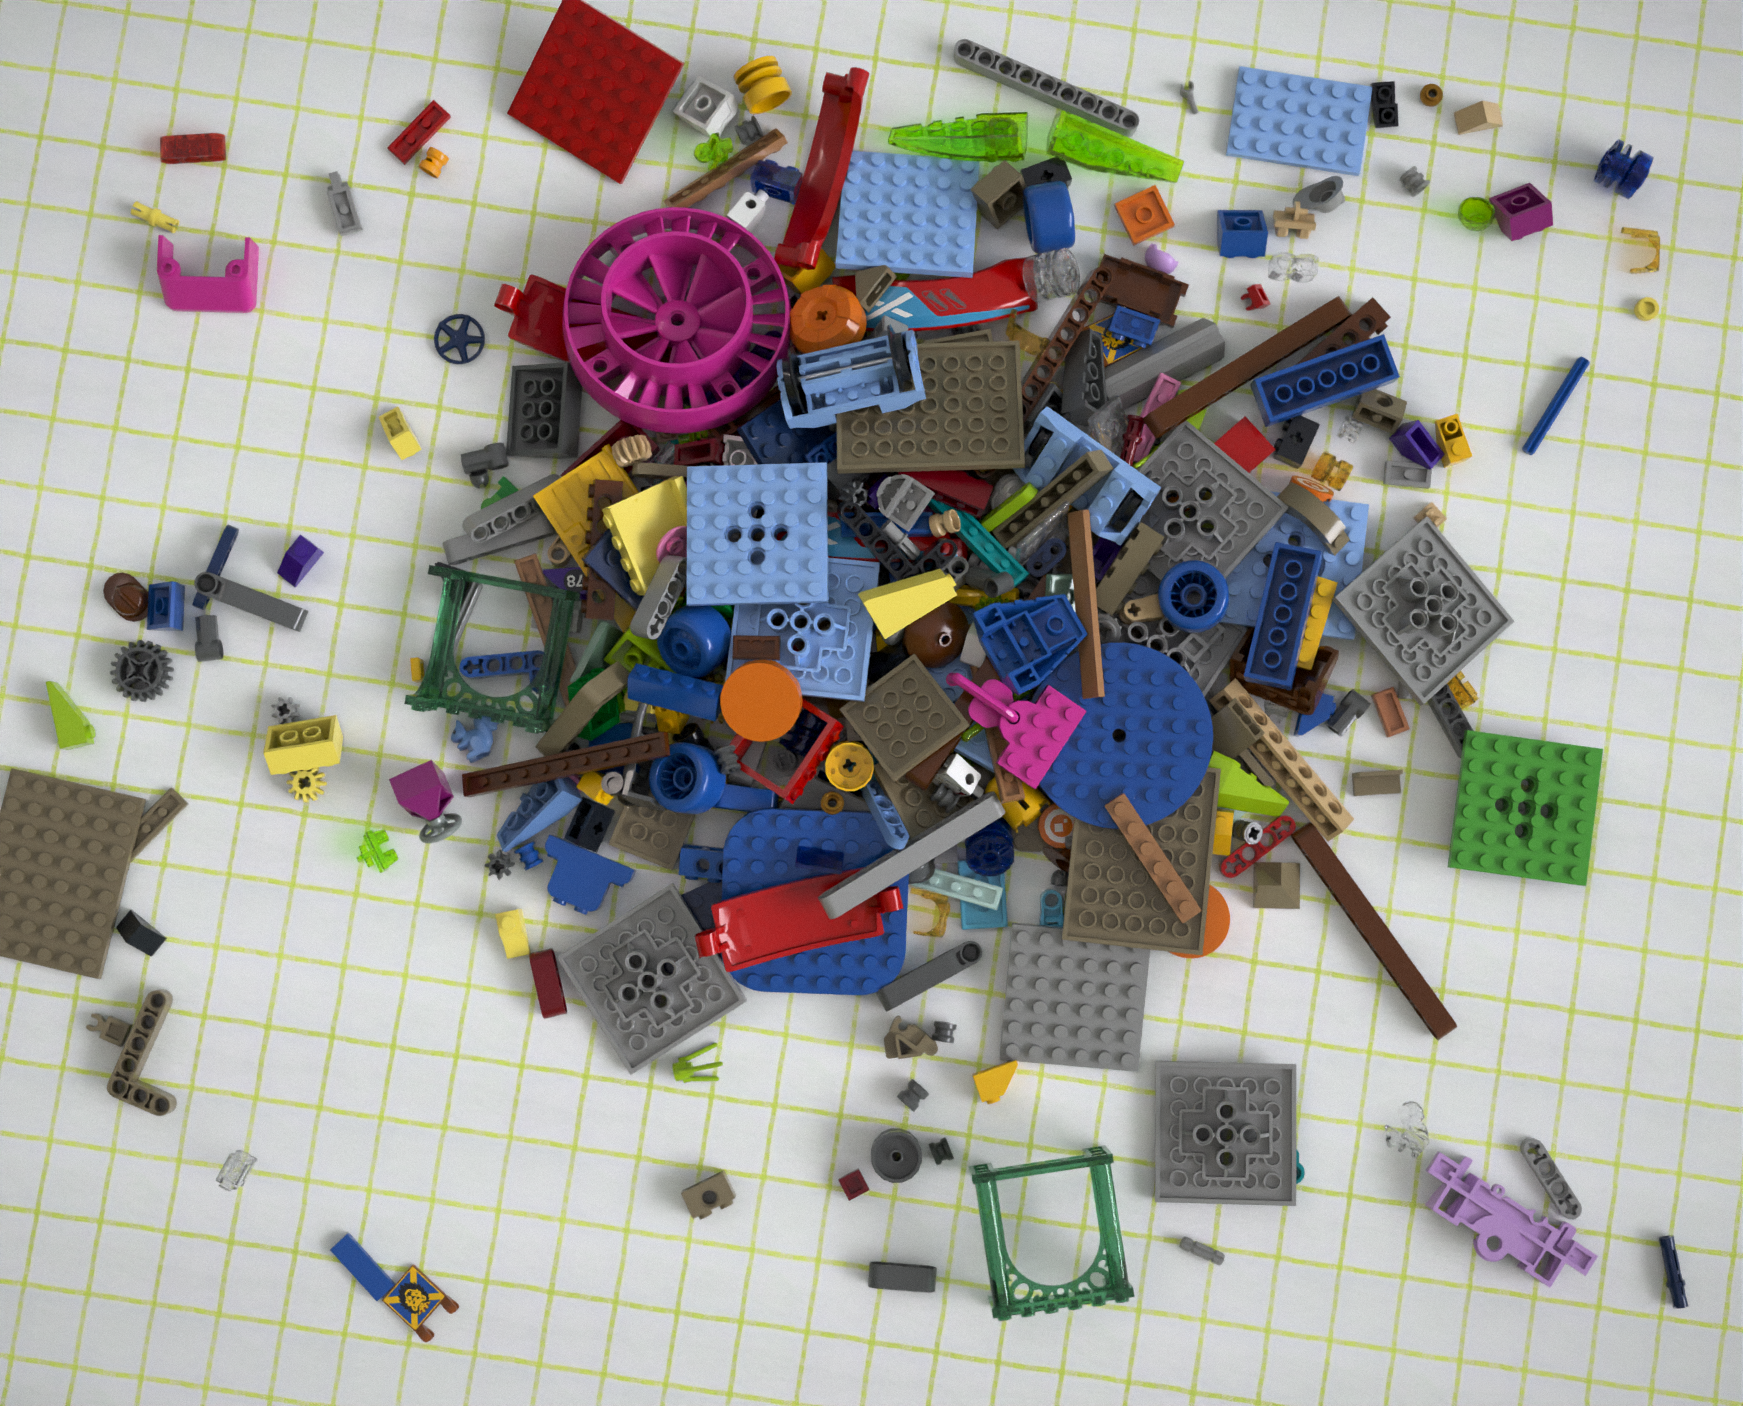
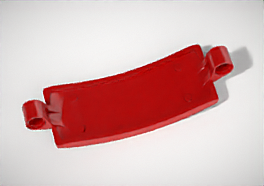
M533 274L529 276L523 293L516 287L501 284L494 306L514 316L508 337L543 354L570 363L565 347L562 326L566 288ZM572 299V302L600 305L598 303ZM611 307V312L639 317L634 314ZM602 323L569 324V328ZM655 331L621 340L635 351L658 336ZM604 341L578 348L577 352L583 362H586L606 350ZM667 347L660 362L669 363L671 347Z
M865 867L796 880L714 903L711 905L715 927L694 935L699 959L722 953L725 970L732 972L803 951L883 935L884 928L880 913L884 914L885 912L904 909L899 886L886 887L834 919H829L818 897Z

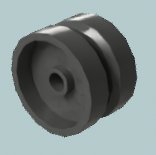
M890 1128L881 1132L874 1140L871 1148L872 1166L883 1180L891 1183H903L912 1179L919 1171L922 1163V1151L917 1138L909 1131L901 1128ZM894 1152H899L901 1154V1156H898L897 1160H893L892 1154Z

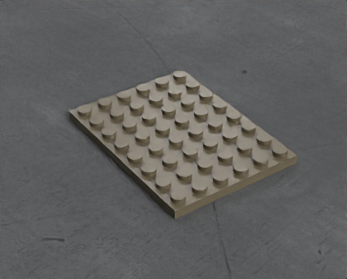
M988 341L917 344L926 399L919 400L904 409L882 413L879 405L837 414L838 474L1025 468L1020 342ZM913 376L911 380L906 381L904 392L915 390Z
M1208 767L1198 788L1181 807L1165 818L1146 825L1202 911L1182 924L1119 829L1093 826L1074 817L1061 940L1203 955L1221 769Z
M11 768L0 810L1 957L95 979L102 978L146 799Z

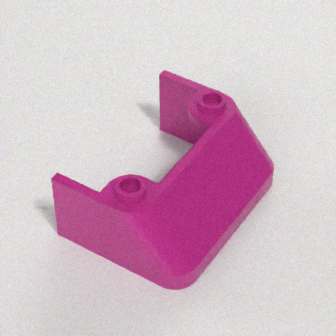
M158 235L157 273L164 302L171 310L181 312L249 313L256 307L259 247L250 237H245L244 260L236 259L230 261L225 269V277L181 276L180 264L173 259L174 245L165 236Z

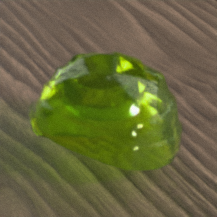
M1469 197L1463 200L1458 207V219L1466 229L1471 231L1486 229L1492 225L1495 218L1493 205L1481 197Z

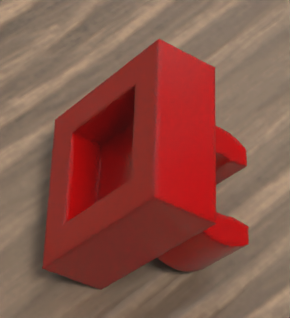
M1253 284L1246 288L1248 293L1241 296V300L1248 298L1252 300V304L1246 308L1247 311L1263 309L1271 304L1261 284Z

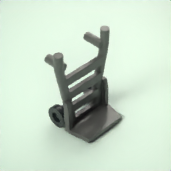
M639 703L635 715L624 712L621 714L620 721L633 724L630 738L660 732L658 731L657 721L655 728L642 726L648 707L647 704ZM653 759L625 765L623 775L617 772H609L603 777L601 782L602 789L611 796L617 795L618 800L623 805H637L643 808L665 811V808L655 799L648 796L650 790L649 769ZM636 764L640 766L638 773L635 772Z

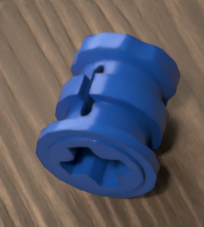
M535 841L514 851L515 854L520 855V862H524L525 871L543 862V859L538 856L539 851L533 847Z

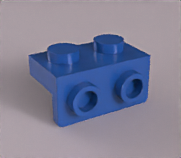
M1117 305L1108 332L1112 333V338L1121 341L1128 338L1134 340L1133 345L1145 348L1146 345L1152 346L1160 319Z

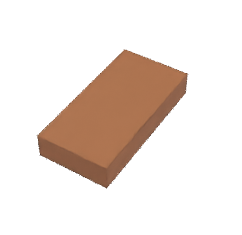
M1394 687L1371 695L1387 738L1410 729Z

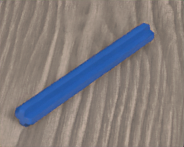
M1579 357L1523 446L1522 450L1525 453L1533 455L1589 366V360L1584 357Z

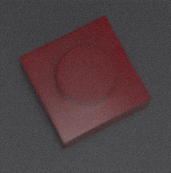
M859 1168L838 1179L849 1201L870 1190Z

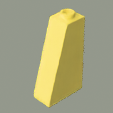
M937 569L862 591L858 596L878 630L886 639L957 596L953 588L956 586V583L950 574L945 575L941 569Z

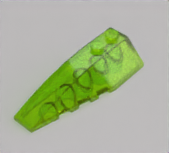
M1061 110L1054 116L1047 136V154L1085 170L1177 183L1184 164L1183 160L1064 110Z
M1028 112L976 114L975 119L964 120V116L956 117L955 122L944 124L942 120H937L925 127L921 123L894 127L891 129L888 144L912 152L954 160L987 161L990 163L1004 160L1010 162L1022 161L1027 151Z

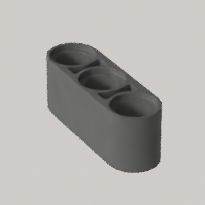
M870 1262L868 1287L913 1292H935L937 1268L929 1265Z

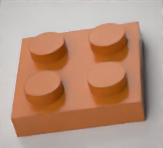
M1156 185L1114 204L1133 246L1175 226Z

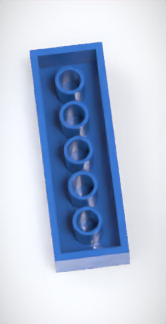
M1383 334L1253 380L1250 387L1264 425L1268 427L1394 383L1400 376Z
M1275 542L1245 668V681L1286 690L1292 689L1322 561V551Z

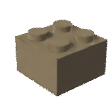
M1004 160L995 166L982 180H979L971 188V192L977 201L980 214L998 230L1023 208V190L1026 188L1022 174Z

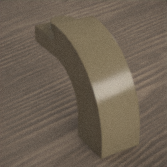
M1290 482L1277 496L1289 507L1286 513L1306 524L1317 535L1329 554L1335 556L1350 540L1344 531L1345 525L1337 515L1305 488Z

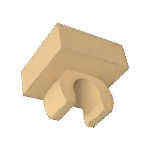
M1433 502L1429 503L1413 517L1418 523L1428 516L1436 527L1447 519Z

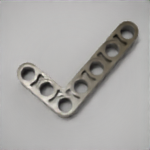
M617 661L586 683L535 748L544 757L564 753L600 707L628 686L630 672Z
M164 989L151 991L146 996L107 1084V1091L112 1097L156 1116L169 1114L177 1106L175 1096L138 1080L173 1002L172 994ZM158 994L163 997V1004L161 1006H158L155 1002ZM147 1016H151L154 1020L151 1028L146 1024ZM138 1037L142 1038L144 1041V1047L142 1049L138 1048L136 1045V1040ZM128 1059L134 1062L133 1070H129L127 1067ZM119 1080H121L125 1084V1089L123 1092L119 1091L117 1088V1082ZM140 1089L146 1093L144 1101L138 1097ZM161 1098L167 1102L166 1110H162L159 1106Z

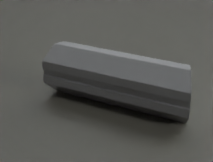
M1201 318L1153 343L1152 346H1147L1104 368L1106 395L1110 402L1121 412L1149 397L1159 373L1181 381L1223 359L1225 340L1218 331L1216 323Z

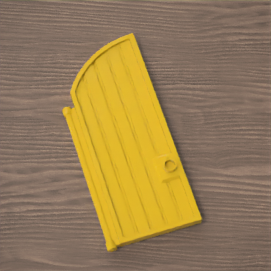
M610 444L605 445L602 451L533 495L586 577L588 567H584L582 558L589 551V544H585L586 530H590L591 521H587V508L592 507V498H588L589 484H593L595 479L623 481L622 500L639 493L624 468L619 467L614 460ZM601 497L599 499L598 505L600 509L610 506L608 498ZM600 520L597 523V530L604 534L608 528L604 521ZM594 572L595 578L601 580V578ZM683 587L680 596L684 597L687 588ZM600 589L595 590L603 601V591ZM616 593L614 620L624 633L630 626L636 612Z

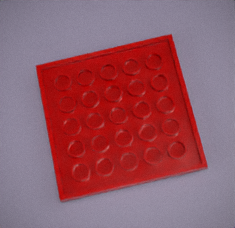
M562 0L507 114L617 183L623 184L685 63L584 0Z

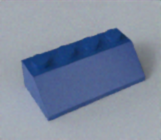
M637 663L628 676V699L711 721H716L722 711L720 698L723 685Z

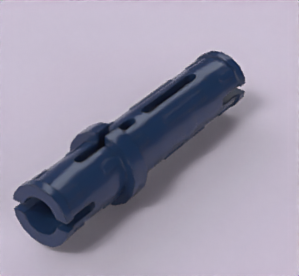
M1674 1236L1659 1237L1668 1280L1666 1286L1671 1293L1672 1306L1676 1309L1686 1308L1689 1306L1684 1288L1686 1282L1681 1275Z

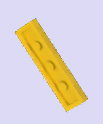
M1319 576L1317 578L1298 659V668L1308 671L1312 670L1338 582Z

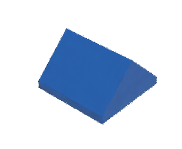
M174 581L149 585L147 630L183 631L184 585Z

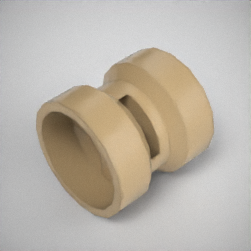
M953 509L945 511L942 515L938 513L931 515L929 518L931 532L937 538L944 536L946 532L955 533L960 530V519L957 512Z

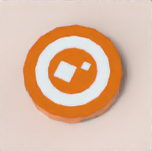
M1292 476L1290 482L1305 488L1322 502H1326L1327 499L1330 502L1334 496L1332 490L1310 479L1300 476Z
M1056 804L1049 805L1041 813L1038 820V830L1041 838L1054 848H1066L1065 837L1072 836L1074 817L1060 809Z

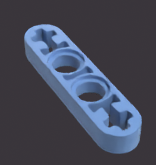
M870 780L864 786L862 795L886 843L892 848L903 849L909 839V834L895 806L885 796L878 781Z

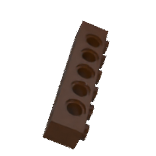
M1372 297L1297 364L1326 354V351L1334 352L1351 346L1343 342V336L1350 337L1352 345L1370 339L1369 337L1373 333L1379 335L1388 327L1386 322L1391 318L1390 315ZM1366 322L1369 330H1362L1359 323Z
M595 479L593 484H589L588 498H592V507L587 508V521H591L590 530H586L585 544H589V550L603 535V533L597 530V523L603 520L604 517L598 501L601 497L608 498L610 505L621 501L623 481ZM584 562V567L588 568L587 577L583 576L582 590H586V598L581 600V613H584V618L614 620L616 592L602 579H596L594 571ZM597 589L602 590L604 593V599L599 603L592 599V594Z

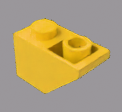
M1458 414L1436 420V443L1445 454L1441 458L1444 468L1471 458L1472 453Z

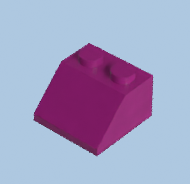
M1531 183L1489 198L1490 206L1501 231L1511 241L1522 239L1524 236L1553 226L1552 202Z

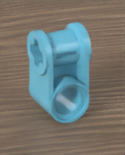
M1047 889L1040 895V925L1063 927L1062 897L1057 891ZM1048 894L1056 895L1057 902L1055 905H1046L1045 898Z

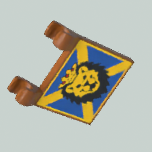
M1114 314L1085 326L1081 330L1082 332L1092 329L1102 336L1104 368L1143 349L1133 345L1134 340L1125 338L1124 341L1111 337L1112 333L1108 332V328Z
M414 1264L382 1299L424 1342L430 1341L435 1334L423 1323L440 1304L450 1314L456 1312L459 1308V1304L455 1300L447 1296Z

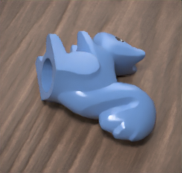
M486 709L477 712L473 720L475 728L466 731L459 720L456 721L451 741L453 743H460L457 746L460 751L468 749L469 753L466 755L467 760L469 759L470 763L483 759L491 753L490 748L493 744L492 731L497 730V725L499 724L498 716L492 710Z

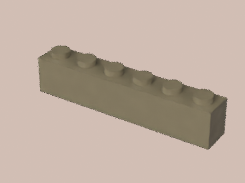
M1102 449L1086 452L1038 492L1026 505L995 528L993 533L999 543L1006 550L1011 546L1015 548L1021 546L1111 472L1114 468Z

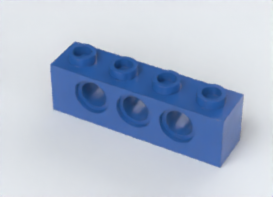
M684 844L681 847L679 875H684L685 879L698 880V877L707 878L708 882L720 883L723 872L724 848ZM699 860H707L709 862V869L701 868Z

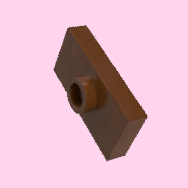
M733 635L732 659L780 660L781 637Z

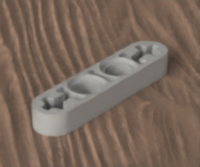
M1535 1138L1524 1139L1520 1145L1521 1153L1558 1212L1567 1219L1574 1220L1578 1218L1582 1212L1581 1204L1544 1145ZM1529 1144L1537 1145L1535 1152L1539 1156L1544 1155V1157L1537 1159L1533 1153L1527 1152L1530 1149ZM1543 1162H1548L1550 1165V1172L1546 1175H1542L1539 1172V1166ZM1555 1182H1560L1563 1186L1562 1192L1558 1195H1554L1551 1190ZM1565 1198L1569 1204L1575 1205L1572 1208V1214L1565 1212L1567 1205L1561 1199Z

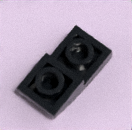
M1395 81L1371 83V102L1375 128L1398 127V103H1395Z

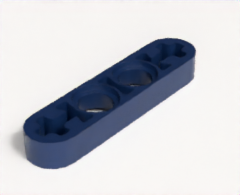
M229 524L226 526L206 572L218 576L221 575L238 536V528ZM197 591L192 606L205 610L210 597Z

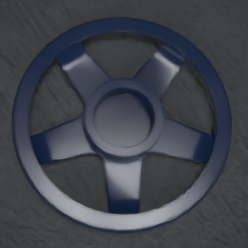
M455 314L439 322L434 334V344L438 354L447 362L466 364L475 360L482 352L485 344V334L477 320L469 315ZM454 319H463L458 330H454L446 323ZM470 321L477 326L481 337L467 334ZM442 329L450 337V340L439 347L438 338ZM480 343L478 351L468 359L466 349L468 344ZM457 348L461 361L450 359L444 353Z

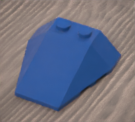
M1065 594L1038 597L1026 601L1015 600L1010 603H993L972 614L979 643L1002 683L1017 695L1038 686L1088 635Z

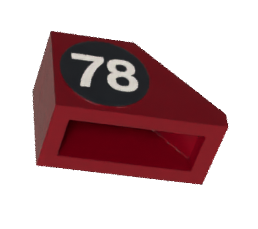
M716 438L674 445V465L723 466L724 462L722 459L725 452V444Z

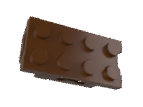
M1104 254L1100 266L1108 267L1112 271L1113 279L1099 302L1115 308L1118 305L1160 319L1159 324L1173 328L1178 317L1174 315L1180 296L1185 297L1189 284L1175 280V276L1123 257L1118 259ZM1097 273V281L1103 283L1102 275Z

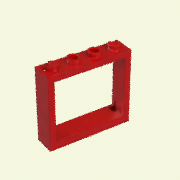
M803 698L802 707L825 721L827 725L784 790L741 762V759L753 743L752 740L736 733L729 744L736 747L733 752L738 756L737 763L741 765V771L791 804L795 802L799 795L802 796L803 788L808 781L813 779L817 767L821 761L827 758L829 749L834 742L839 740V734L844 728L836 719Z

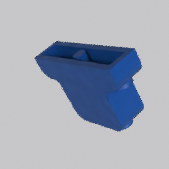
M549 835L545 843L547 856L558 861L547 886L548 893L554 897V902L566 906V903L575 906V911L587 915L588 911H597L601 908L611 883L624 887V884H628L633 880L636 873L635 869L554 835Z

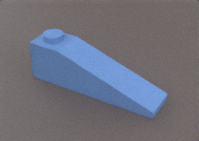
M570 777L533 784L527 794L523 792L520 797L522 801L516 812L510 813L497 834L502 851L507 852L568 815L582 801L576 783Z

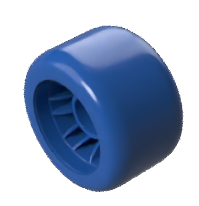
M1052 181L1026 187L1023 190V210L1032 251L1037 254H1044L1071 248L1075 244V223L1073 207L1066 184L1062 181Z
M1199 560L1184 561L1173 566L1162 578L1158 589L1159 606L1166 620L1175 628L1189 633L1204 632L1216 626L1226 614L1229 605L1228 585L1221 572L1211 564ZM1191 593H1198L1201 596L1197 604L1188 602L1187 599Z
M686 604L669 616L661 634L657 638V645L663 660L674 672L692 678H701L728 659L731 630L725 618L713 607L688 606Z
M679 742L669 745L670 756L654 759L650 768L649 785L654 798L662 807L673 812L700 814L708 811L720 800L726 785V775L720 772L722 767L717 763L718 757L713 755L714 751L697 744Z

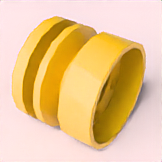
M774 56L757 58L742 66L733 76L739 91L745 94L743 99L750 114L768 112L783 104L792 95L786 78L780 77L782 70Z
M841 741L831 748L825 760L826 775L830 783L837 789L857 791L864 787L872 778L874 771L873 757L868 748L862 743ZM846 759L856 763L853 766V770L849 771L848 768H843V765L846 764Z

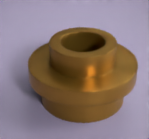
M1427 84L1420 92V100L1429 107L1438 105L1443 98V92L1436 84ZM1428 92H1434L1435 97H1430Z
M828 792L821 799V808L829 815L838 814L844 807L843 797L837 792ZM835 801L837 805L830 807L828 802Z

